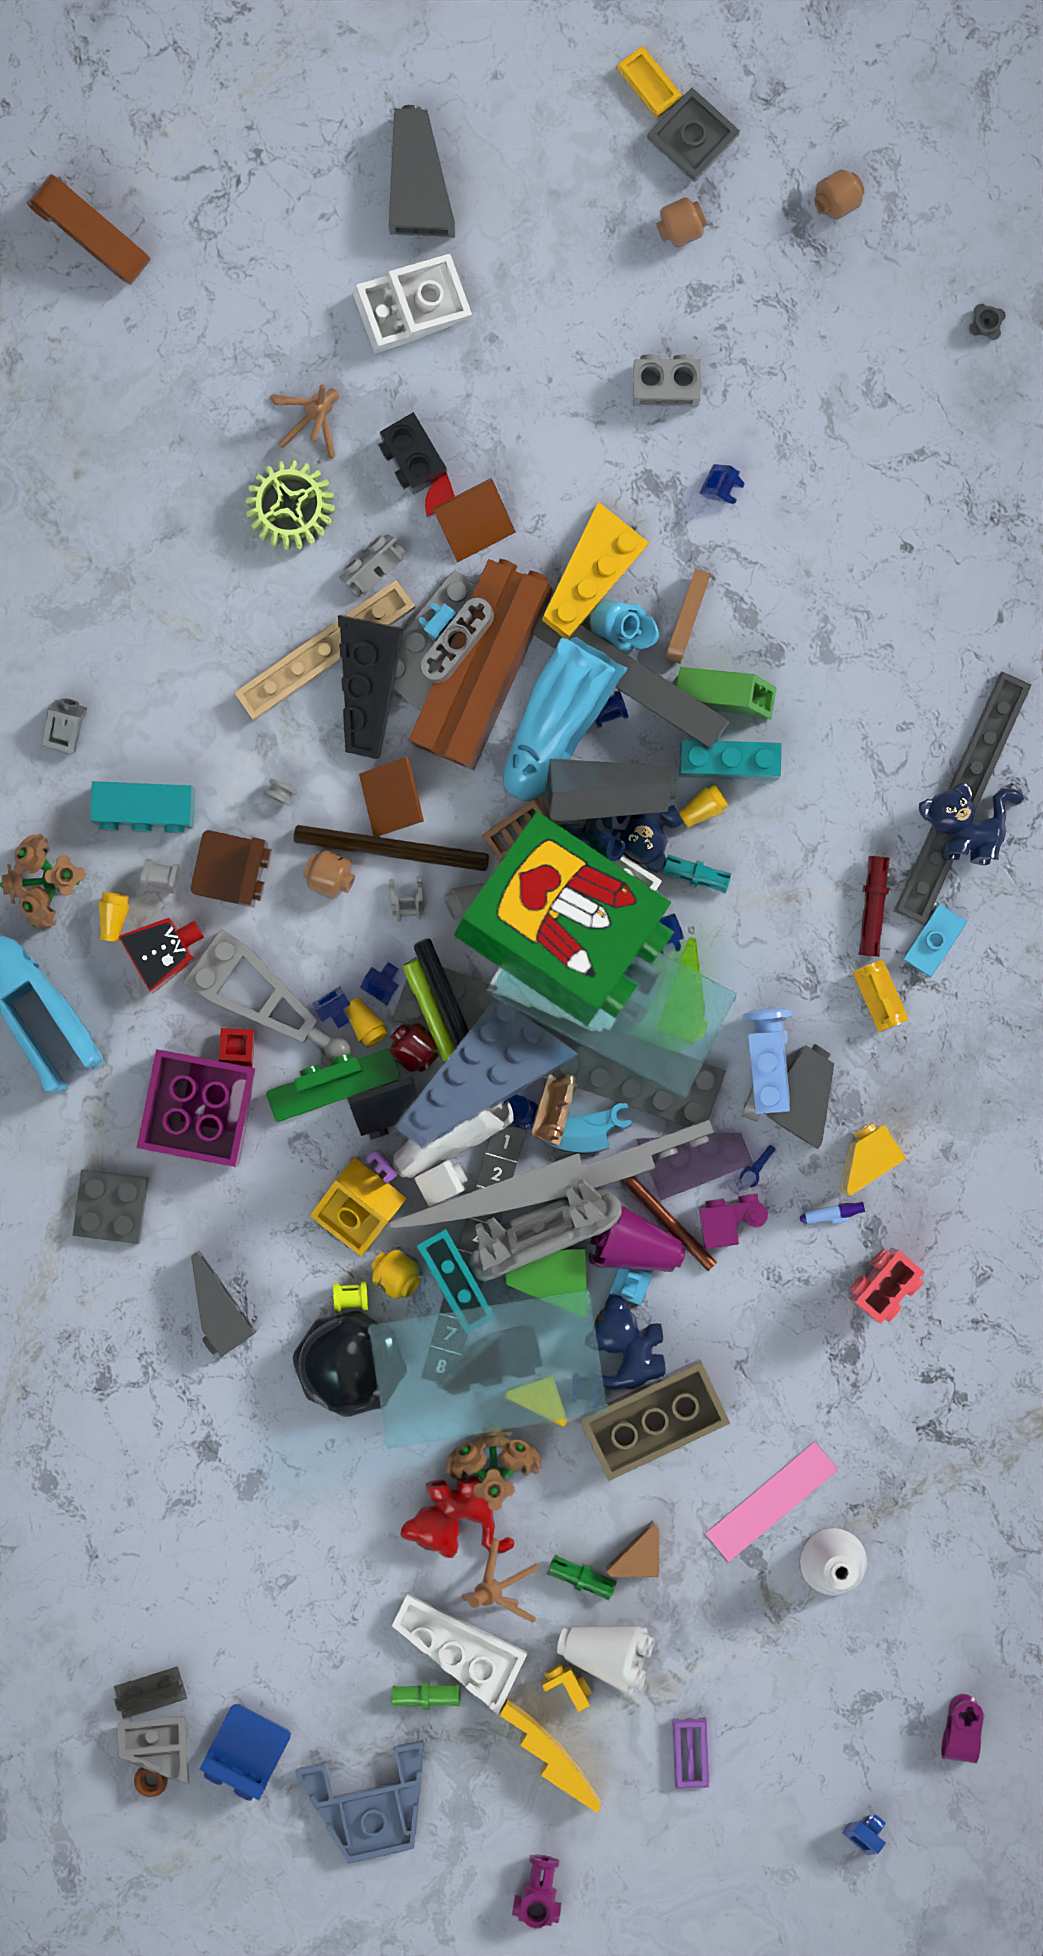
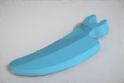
M618 1103L610 1110L567 1118L565 1131L558 1147L544 1140L542 1141L558 1150L576 1154L608 1150L610 1144L607 1140V1133L615 1127L618 1129H628L632 1126L631 1120L619 1121L617 1119V1114L620 1111L628 1109L627 1103ZM535 1115L530 1116L527 1120L530 1129H532Z

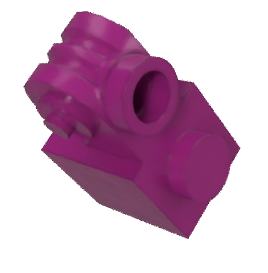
M757 1193L738 1196L739 1203L725 1204V1198L705 1201L706 1207L698 1208L705 1249L739 1244L737 1225L742 1220L754 1228L761 1227L766 1223L768 1212L766 1207L759 1202Z

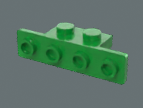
M390 1048L361 1058L355 1057L351 1059L350 1054L336 1057L331 1060L332 1066L321 1070L318 1065L299 1071L301 1077L294 1079L293 1082L268 1090L266 1096L275 1121L281 1122L399 1080L401 1076L395 1059L390 1054Z

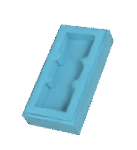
M938 904L902 960L931 978L965 927L967 921L941 904Z

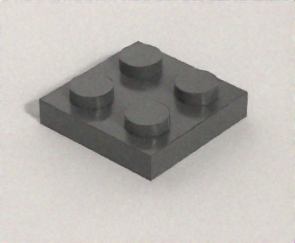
M691 87L647 134V139L696 182L739 136L740 130Z
M81 1170L72 1236L140 1244L148 1178Z

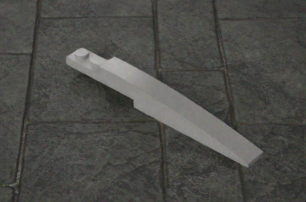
M710 1120L584 1166L579 1153L389 1223L391 1229L411 1227L522 1208L566 1197L565 1186L572 1184L574 1190L580 1193L577 1181L584 1179L593 1188L601 1187L656 1168L651 1155L657 1154L658 1158L662 1159L678 1153L676 1148L678 1145L689 1142L690 1148L709 1142L707 1135L714 1133Z

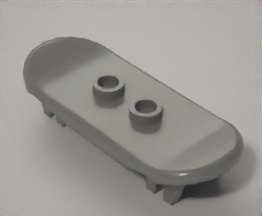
M584 1179L577 1181L581 1194L574 1190V1187L570 1184L565 1186L567 1198L558 1199L516 1217L507 1224L501 1226L494 1217L488 1219L487 1222L491 1233H489L488 1229L484 1228L482 1223L475 1225L479 1242L471 1253L469 1271L479 1281L498 1278L512 1270L605 1232L619 1220L622 1206L618 1198L612 1193L604 1190H595Z

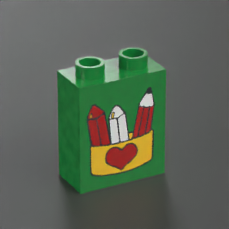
M536 811L463 915L454 936L588 1027L599 1009H602L616 1019L638 987V984L623 975L635 956L637 955L650 965L659 956L674 931L659 922L672 902Z

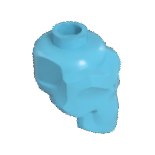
M605 600L601 601L592 612L590 619L591 631L624 653L631 652L633 648L639 650L646 649L654 645L659 639V630L651 616H646L644 609L637 603L627 604Z

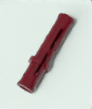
M869 856L866 885H863L862 892H865V903L858 955L880 957L884 903L886 895H889L887 874L890 858Z

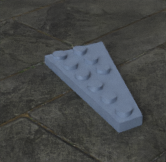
M498 995L395 1128L421 1148H424L449 1134L455 1127L467 1120L471 1121L478 1117L486 1109H492L528 1088L536 1080L552 1074L555 1069L573 1062L578 1053Z

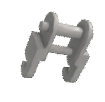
M421 876L417 877L418 894L409 897L395 896L394 881L389 879L391 905H396V911H393V916H397L398 922L401 921L402 916L417 915L418 920L421 919L420 913H424V908L420 909L419 904L424 902ZM399 902H416V908L400 910Z

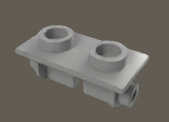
M386 534L384 537L380 535L367 546L369 550L360 559L356 557L343 568L345 573L339 579L346 584L352 582L353 584L349 586V589L357 597L361 593L365 595L381 580L374 569L378 566L387 575L403 560L402 556L406 552L398 543L392 546L396 541L395 537Z

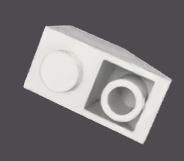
M451 1160L414 1178L429 1208L464 1191L463 1183L468 1181L460 1163L453 1165Z

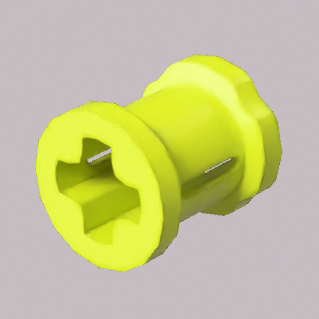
M362 1281L358 1285L340 1286L338 1282L333 1283L335 1313L340 1312L341 1309L348 1308L368 1310L367 1281Z

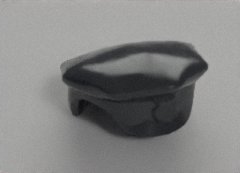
M352 1311L317 1319L293 1354V1365L306 1398L343 1417H350L385 1407L396 1387L407 1373V1367L402 1358L393 1329L371 1319L361 1311Z

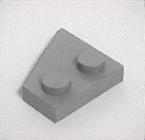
M185 1716L118 1723L120 1759L182 1784H189Z

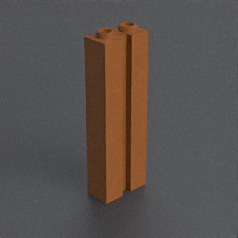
M501 558L498 562L488 559L471 599L482 598L489 603L494 612L492 624L451 677L443 683H433L409 737V741L415 747L473 771L534 636L533 631L544 606L549 602L553 593V589L546 582L547 577L532 570H529L528 574L519 573L516 571L517 565ZM484 607L480 610L474 608L471 611L473 620L469 625L465 621H462L460 625L465 626L473 634L476 630L472 629L471 624L477 618L480 620L485 618L482 612ZM456 632L450 647L452 649L462 648L466 643V635L462 632ZM447 652L446 656L452 661L454 656ZM442 665L439 669L440 673H442L444 670V667Z

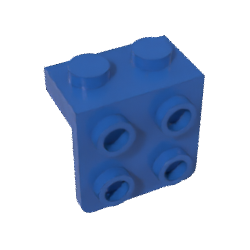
M234 1704L231 1706L199 1770L205 1772L204 1777L212 1783L222 1785L224 1782L235 1788L234 1793L239 1797L249 1801L255 1798L259 1801L291 1738V1732L240 1704Z

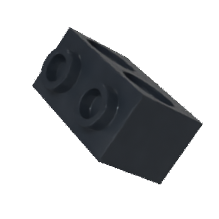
M414 412L380 431L382 442L378 446L387 461L394 460L399 469L394 473L403 489L409 487L413 495L432 485L440 477L448 474L445 464ZM402 434L408 435L412 439L411 444L406 448H398L393 443L397 436ZM421 462L428 466V471L423 476H414L410 472L412 465Z

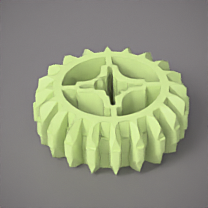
M295 460L291 461L290 469L286 470L283 461H279V471L275 473L272 467L267 466L265 469L269 477L265 479L262 475L257 474L255 478L261 486L250 485L248 488L253 495H256V497L246 498L245 501L248 506L256 507L246 512L248 518H258L251 524L252 529L255 531L263 528L259 535L263 541L272 535L270 542L272 547H276L280 539L283 540L284 550L290 549L291 541H295L297 548L302 549L301 539L307 538L308 542L313 545L315 543L312 535L314 531L319 536L325 535V531L320 526V523L324 525H331L332 523L331 518L324 515V513L335 512L334 505L326 503L334 499L333 492H324L330 486L328 480L318 482L321 477L319 470L314 471L309 476L310 465L307 463L298 471L297 461ZM297 481L310 488L307 490L302 488L298 491H291L282 482ZM274 488L277 492L278 500L276 504L270 507L271 511L264 514L265 499L271 489ZM282 493H284L287 499H290L292 503H295V510L297 512L298 518L295 516L293 511H290L289 508L282 509V507H286L284 503L285 499ZM317 496L315 514L307 523L302 515L303 509L310 503V499ZM289 519L295 523L298 529L284 530L271 523L275 520L279 522Z

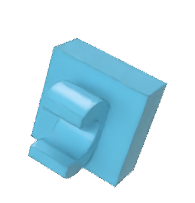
M435 603L429 605L436 613L430 621L425 620L423 617L418 619L425 632L434 642H436L457 615L445 603L441 608Z
M618 1268L609 1294H617L624 1300L641 1306L652 1274L643 1270Z

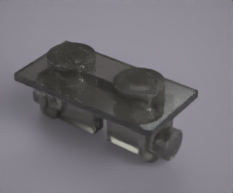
M178 1666L114 1686L117 1696L115 1698V1705L117 1711H121L123 1719L187 1699Z

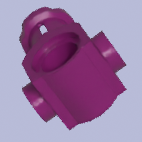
M531 1855L529 1858V1862L532 1864L530 1879L528 1883H524L521 1896H514L512 1916H517L518 1921H523L529 1927L535 1929L546 1925L552 1926V1922L559 1923L561 1902H555L557 1890L552 1887L555 1868L559 1867L560 1861L551 1856ZM544 1870L543 1880L540 1881L541 1871ZM539 1902L545 1906L546 1910L543 1914L534 1916L528 1912L527 1908L530 1904Z

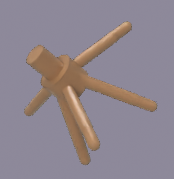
M322 384L319 386L318 393L311 398L270 396V400H272L274 405L305 406L307 413L280 441L279 446L281 448L285 447L314 419L315 423L310 440L312 442L317 440L322 426L328 456L331 459L335 457L326 416L331 412L332 404L339 399V394L335 389L331 388L326 392V387Z
M494 1538L482 1582L475 1587L474 1592L463 1594L461 1599L463 1601L468 1600L472 1608H478L481 1605L490 1606L495 1602L534 1623L536 1618L517 1607L519 1604L517 1599L503 1597L502 1589L537 1571L539 1566L534 1564L499 1583L496 1579H493L499 1540Z

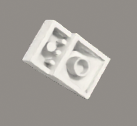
M450 254L389 271L387 276L357 284L352 293L374 354L429 336L472 316Z

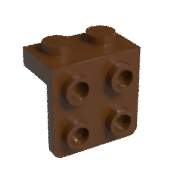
M206 830L203 832L190 887L191 892L197 896L254 908L256 900L261 901L265 882L260 880L263 868L268 869L272 849H268L269 843L259 838L252 837V839Z

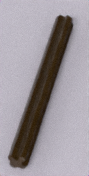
M297 825L293 835L294 842L299 844L478 871H486L489 863V854L317 827Z

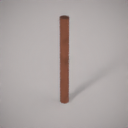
M635 1176L620 1180L674 1237L681 1240L682 1245L707 1271L717 1264V1261Z

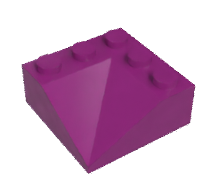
M156 1049L136 1148L239 1167L247 1127L255 1068Z

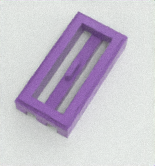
M374 1150L366 1157L369 1163L375 1160L379 1163L374 1168L377 1173L385 1171L388 1174L383 1178L386 1184L399 1176L396 1170H394L393 1165L380 1150Z
M673 1719L675 1788L709 1787L707 1719ZM693 1727H700L702 1780H695ZM680 1728H686L688 1780L682 1781Z

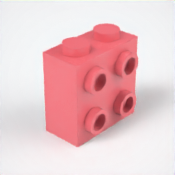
M890 1248L889 1251L881 1250L871 1262V1265L874 1267L867 1277L860 1275L849 1289L852 1294L848 1299L880 1324L884 1320L892 1321L902 1308L899 1302L907 1294L912 1296L924 1282L920 1277L925 1272L902 1252L894 1248Z

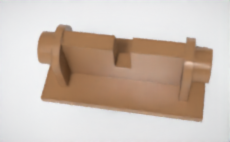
M552 1074L546 1077L530 1134L557 1147L560 1145L562 1135L564 1134L573 1096L577 1089L574 1076L564 1074L563 1078L559 1080Z

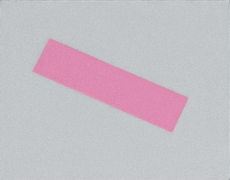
M814 1442L705 1534L729 1562L838 1471V1469L817 1443Z

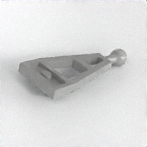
M223 929L219 931L183 982L214 1004L303 1043L309 1038L325 1049V1056L330 1062L336 1057L345 1054L351 1055L350 1044L345 1039H332L315 1026L319 1022L316 1017L249 947ZM244 957L275 989L259 1013L218 995ZM283 998L305 1020L299 1031L270 1018Z

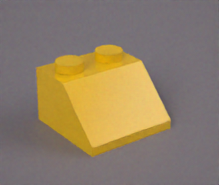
M868 1123L853 1133L856 1139L849 1143L840 1190L844 1195H853L907 1159L885 1125L875 1126L873 1123Z
M354 1158L334 1181L310 1214V1217L362 1257L407 1198L390 1184H386L369 1167L357 1158Z

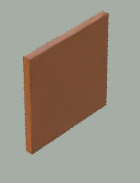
M492 478L432 508L457 562L516 532Z
M409 757L359 774L373 836L380 837L424 822Z

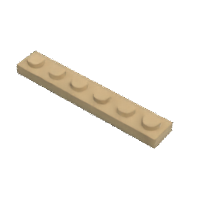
M394 580L345 616L392 625L414 610L415 605L399 582ZM338 620L234 692L253 721L342 660L340 658L339 644L341 643L340 627H338Z

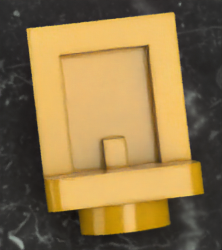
M559 1664L544 1673L546 1678L541 1680V1686L544 1691H548L563 1683L578 1712L590 1706L588 1696L593 1694L584 1676L577 1677L571 1664L564 1668L562 1664Z

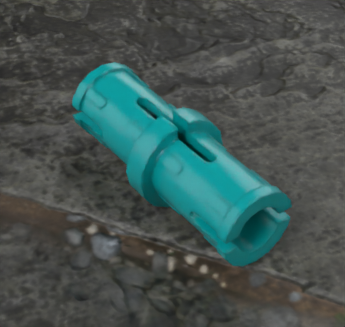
M670 854L666 857L665 866L662 871V875L690 882L689 886L697 887L699 885L724 894L728 889L731 873L704 866V862L697 860L695 863Z

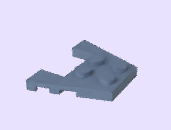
M424 1740L394 1746V1754L400 1776V1781L333 1796L326 1762L295 1770L297 1779L304 1786L309 1799L315 1809L317 1808L326 1823L328 1831L348 1864L414 1849Z

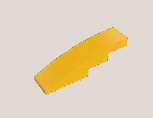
M507 1698L499 1712V1716L524 1731L520 1738V1746L545 1762L541 1768V1776L598 1813L601 1808L600 1799L579 1766L542 1725Z

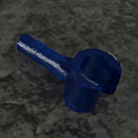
M769 1144L752 1166H746L742 1169L740 1180L746 1172L751 1171L756 1175V1179L751 1183L750 1188L755 1187L760 1180V1171L776 1149Z

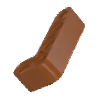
M52 174L46 177L26 202L37 215L47 222L52 221L128 285L134 282L151 260L140 247Z

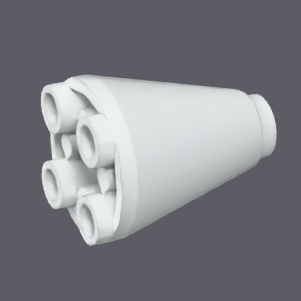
M641 1626L563 1628L558 1641L557 1654L564 1656L566 1661L619 1691L631 1694L634 1689L641 1691L643 1688L646 1671L642 1670L645 1657L651 1656L654 1638L648 1635L647 1628Z

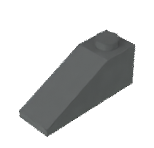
M198 1251L191 1255L201 1327L206 1335L202 1340L213 1355L218 1352L222 1358L257 1333V1331L205 1257Z

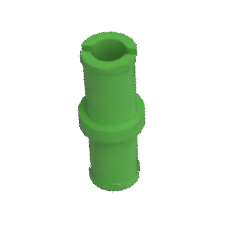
M423 1682L422 1686H392V1707L422 1706L423 1710H430V1706H460V1685L430 1686V1682Z

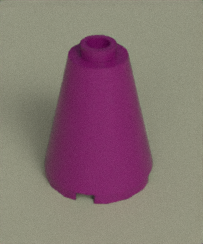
M621 1205L622 1212L619 1220L610 1229L591 1237L590 1244L596 1245L595 1254L589 1253L590 1264L597 1267L672 1272L675 1267L679 1268L682 1265L685 1257V1249L682 1248L681 1240Z

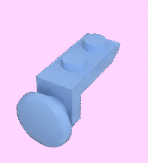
M759 1009L743 1015V1021L754 1020L755 1033L748 1034L756 1114L790 1111L785 1044L788 1043L787 1030L783 1028L782 1018L792 1016L789 1009Z

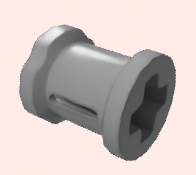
M146 858L141 876V887L155 886L168 889L169 893L174 894L179 879L180 865L166 866L153 863L152 859Z

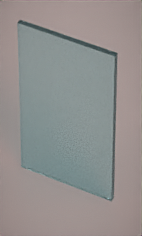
M661 953L652 965L636 955L623 974L638 984L628 1002L616 1019L602 1009H599L587 1027L504 969L501 970L493 987L490 988L488 996L684 1099L689 1095L690 1088L737 995L734 991Z
M589 1290L369 1325L368 1333L371 1338L387 1449L608 1412Z

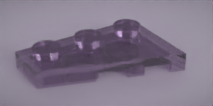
M742 1134L707 1135L709 1142L690 1148L689 1142L676 1146L678 1153L659 1159L657 1154L651 1155L656 1168L649 1170L660 1200L753 1164ZM660 1137L637 1138L636 1140L638 1145H641L649 1141L658 1139Z

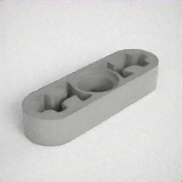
M482 598L468 600L425 654L421 661V670L429 681L433 683L447 681L490 627L494 620V612L486 600ZM484 607L482 612L485 618L483 620L477 618L471 624L472 629L476 630L473 634L465 626L460 625L462 621L469 625L473 620L471 611L474 608L480 610ZM455 632H462L466 635V643L460 649H452L449 646V638ZM444 647L450 655L454 656V659L451 661L446 656L441 664L444 667L443 672L435 671L431 674L433 669L430 664L432 661L439 663L445 655L440 650Z

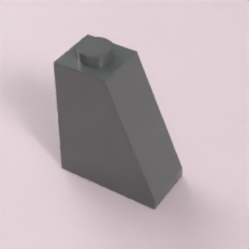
M816 1044L812 1048L807 1045L803 1046L787 1070L790 1111L764 1113L763 1115L815 1149H819L823 1142L834 1063L828 1060L831 1054Z

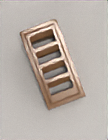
M540 797L533 799L482 834V837L499 862L503 860L516 841L508 830V825L511 824L520 836L524 828L518 819L522 816L528 824L532 818L530 810L534 809L535 812L538 811L549 819V810ZM499 831L510 845V848L505 850L495 835Z

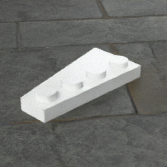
M406 1594L392 1624V1627L423 1653L429 1655L442 1669L455 1677L467 1690L486 1703L497 1715L499 1714L527 1656L526 1651L409 1594Z

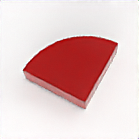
M448 474L437 479L427 492L425 499L427 517L435 515L432 508L455 497Z

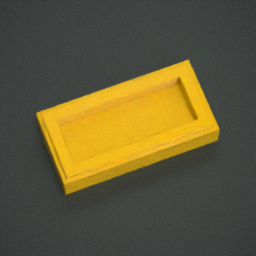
M643 45L617 65L619 73L656 119L674 107L683 97Z

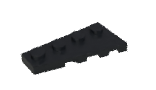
M338 615V627H340L341 632L339 648L343 667L341 683L345 708L343 709L345 752L379 759L381 757L404 628Z

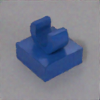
M876 1814L873 1817L869 1815L864 1822H850L842 1834L867 1855L879 1854L886 1842L878 1834L886 1823Z

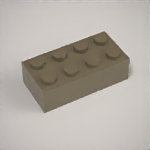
M700 1359L579 1416L608 1481L730 1424Z

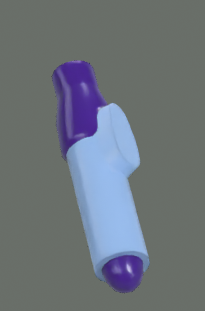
M842 1203L836 1206L805 1211L800 1216V1221L807 1223V1225L829 1220L831 1223L848 1221L851 1216L865 1212L864 1203Z

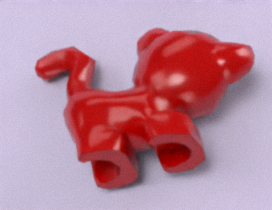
M467 1475L464 1479L458 1477L457 1490H450L449 1485L443 1479L425 1483L426 1493L437 1504L421 1508L413 1519L403 1524L400 1532L401 1537L408 1541L416 1542L426 1550L439 1552L445 1558H454L459 1547L457 1537L460 1526L458 1520L468 1519L482 1525L481 1545L490 1552L495 1531L493 1510L489 1508L488 1502L482 1497H476L474 1494L475 1485L482 1483V1481L475 1475ZM510 1537L500 1540L497 1553H505L512 1549L515 1544L514 1540Z

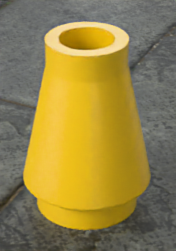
M716 784L709 788L706 785L678 813L686 826L690 828L697 823L723 814V809L728 807L729 803Z
M102 892V898L98 900L99 939L119 942L118 936L121 934L131 906L128 903V895Z
M360 997L351 1000L343 1007L358 1042L363 1043L366 1048L378 1044L388 1035L385 1029L386 1023L367 1007Z

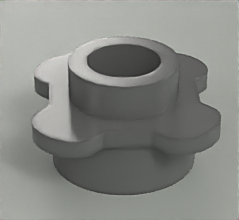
M985 304L976 305L973 310L975 314L974 322L969 326L970 333L974 336L979 334L988 336L990 340L998 339L1001 336L1000 325L1006 317L1004 310L986 306ZM989 319L990 324L986 325L984 320Z

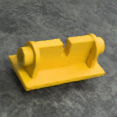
M883 959L852 972L878 1033L909 1020Z

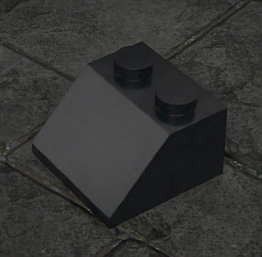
M408 1077L347 1097L361 1136L369 1135L370 1140L389 1134L388 1128L399 1123L419 1097L414 1078Z

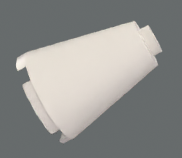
M829 1528L822 1529L810 1536L801 1552L800 1565L805 1580L813 1589L825 1595L837 1596L846 1594L859 1585L866 1572L867 1557L863 1545L853 1534L842 1529Z

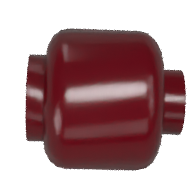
M414 1023L408 1027L402 1024L390 1036L393 1040L390 1046V1054L408 1072L416 1070L419 1072L425 1071L439 1056L432 1034L420 1023Z

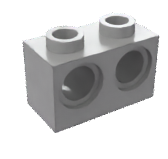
M646 354L640 356V359H634L633 406H699L700 359H693L692 355L687 354L675 355L673 359H660L659 355ZM646 373H653L658 377L659 382L654 386H647L642 382L641 377ZM679 373H686L691 377L692 382L687 386H680L675 382L674 377Z

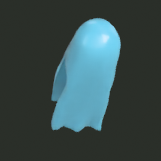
M573 637L570 640L566 638L560 639L556 649L533 686L504 766L503 784L505 790L511 796L522 801H532L547 792L549 760H569L578 743L597 719L618 682L627 672V667L616 663L604 652L586 644L578 637Z
M0 935V1014L37 1072L44 1091L51 1092L52 1094L64 1093L69 1089L67 1084L12 1003L34 989L86 1068L92 1067L94 1070L100 1068L104 1063L103 1056L92 1041L90 1032L66 998L52 985L46 974L38 968L40 965L28 955L16 940Z

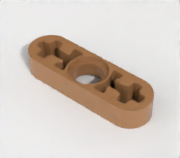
M695 568L665 659L681 664L711 573Z

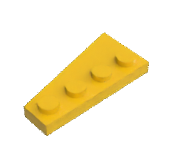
M598 502L544 613L542 621L563 638L569 639L643 553L649 542Z

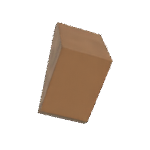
M652 1521L606 1567V1572L611 1577H659L658 1525Z

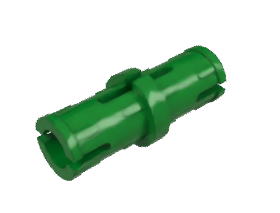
M556 1554L551 1560L547 1575L574 1585L573 1588L575 1590L581 1591V1589L605 1598V1600H610L617 1580L590 1570V1566L586 1564L580 1566Z

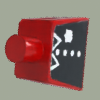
M166 918L124 933L118 937L149 992L154 993L195 960L188 947L203 939L204 935L195 920L178 929L171 918Z

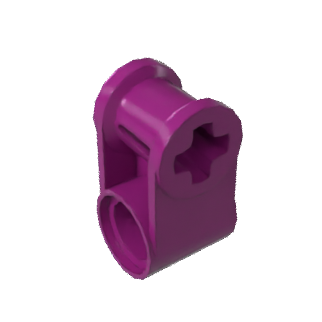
M968 1694L955 1696L949 1704L946 1729L943 1733L941 1756L943 1759L969 1763L978 1762L984 1713L977 1701ZM967 1707H970L973 1712L967 1713L966 1717L962 1718L960 1712H966Z

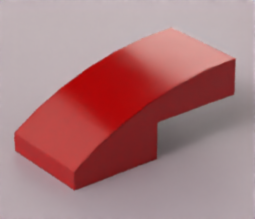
M221 1028L218 1061L253 1068L254 1030Z

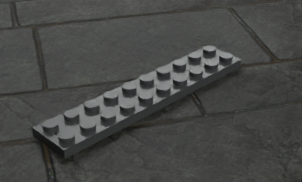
M443 967L470 1031L497 996L487 991L490 984ZM406 979L392 1020L409 1026L414 1023H420L430 1032L418 1000ZM500 996L578 1053L573 1062L566 1066L562 1065L554 1070L552 1075L557 1080L562 1079L564 1074L572 1075L576 1078L575 1083L578 1088L622 1104L627 1103V1106L687 1128L709 1120L726 1070L613 1029L607 1031L603 1028L601 1033L598 1031L591 1032L561 1017L560 1019L555 1018L531 1006L528 1008Z

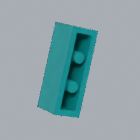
M681 740L679 777L778 780L781 776L782 743L717 741L710 750L696 740Z
M92 781L90 821L94 824H99L98 829L105 831H118L119 825L132 826V831L152 832V827H165L166 833L182 834L185 833V828H193L195 788L192 785Z
M446 1229L416 1245L465 1334L496 1318Z

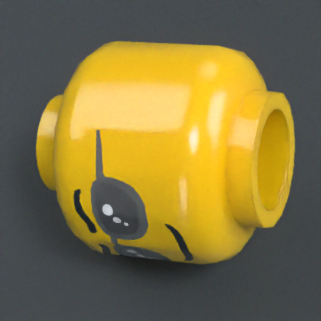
M392 1250L387 1254L380 1253L371 1265V1269L374 1270L372 1275L373 1284L392 1299L410 1297L422 1280V1277L419 1275L420 1267L418 1263L400 1250Z

